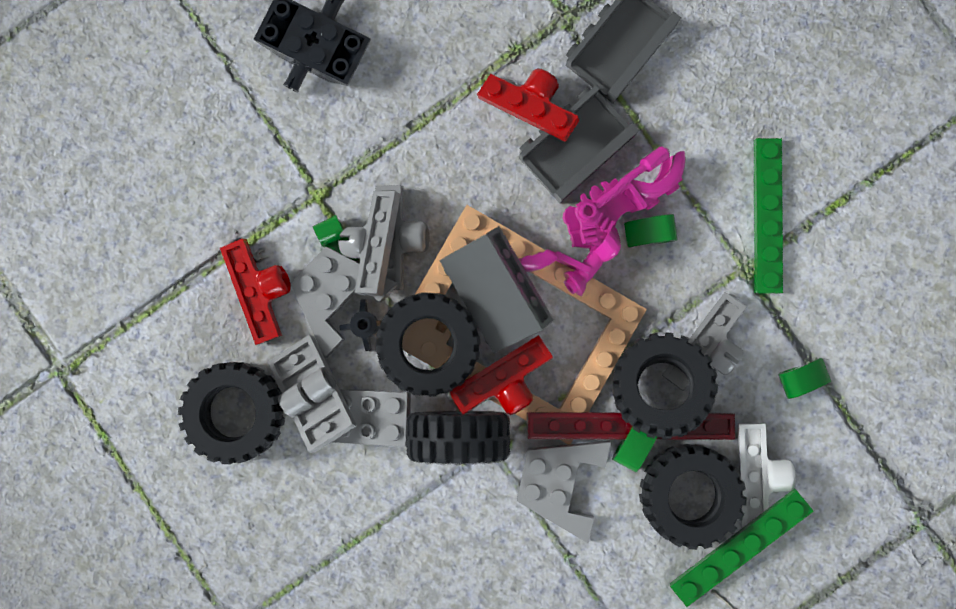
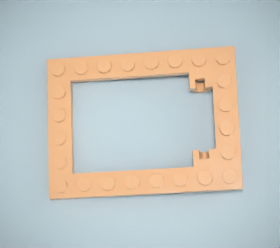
M466 205L415 294L428 292L445 295L452 281L445 273L439 260L500 226L518 258L535 255L545 250ZM557 261L540 270L530 272L608 317L609 321L560 408H556L533 394L532 403L516 413V415L527 421V412H589L647 309L594 278L587 282L582 297L576 293L572 294L564 284L566 280L564 272H573L574 270ZM430 318L421 319L411 324L406 330L402 340V348L405 352L436 369L446 363L452 354L453 348L447 345L452 334L447 326L438 320ZM476 362L475 369L465 381L486 367ZM494 397L489 398V400L501 406L498 399ZM559 439L566 444H571L573 439Z

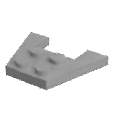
M325 247L291 282V287L324 357H328L345 340L328 320L355 294L360 263L345 257L329 247ZM386 277L383 296H374V298L378 302L384 301L399 283Z
M611 440L528 448L517 502L589 543L594 516L569 511L579 462L605 468Z

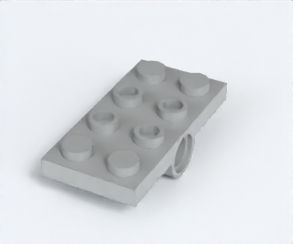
M306 336L268 362L281 391V394L278 396L279 404L283 411L294 419L309 453L317 452L357 426L314 336Z
M340 389L357 426L332 442L407 447V418L411 408L410 392Z

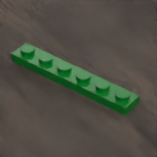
M756 138L754 140V294L783 293L782 138Z
M794 488L670 583V588L686 607L690 606L813 513V509Z

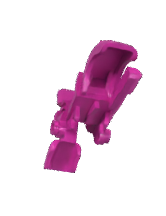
M658 147L640 160V165L621 178L619 182L616 178L611 180L610 183L607 181L601 182V186L604 188L603 191L598 186H592V190L589 192L592 199H588L585 193L581 194V202L576 204V207L569 206L566 208L562 218L571 236L572 247L589 249L590 252L581 263L559 251L553 252L547 249L535 255L518 258L525 271H537L557 261L574 270L573 272H564L566 279L564 284L572 294L576 293L582 297L587 282L596 274L602 264L613 259L620 252L621 241L618 230L615 227L620 216L629 211L633 213L645 208L649 210L660 202L658 198L664 193L668 196L680 188L678 183L683 180L682 175L686 160L685 151H680L670 156L668 148ZM661 164L658 176L652 183L633 180L643 172H650Z

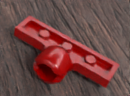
M541 68L533 70L522 86H515L490 74L477 93L480 100L565 142L579 122L577 115L550 102L558 90L559 84L555 76Z
M242 238L220 247L255 345H260L282 336L271 302L288 294L291 290V282L285 269L282 266L274 265L259 271L247 239Z
M538 335L470 377L460 387L457 386L452 389L449 394L462 415L493 397L498 399L507 414H516L529 406L533 401V394L525 384L524 377L553 359V356Z

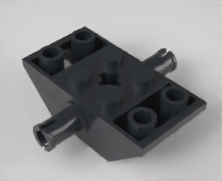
M293 0L272 1L254 37V41L281 59L293 64L283 84L288 89H293L294 92L298 93L307 73H312L328 82L345 86L349 85L371 38L334 20L345 0H326L321 12H315ZM318 40V42H319L318 44L313 43V44L310 46V43H311L312 41Z

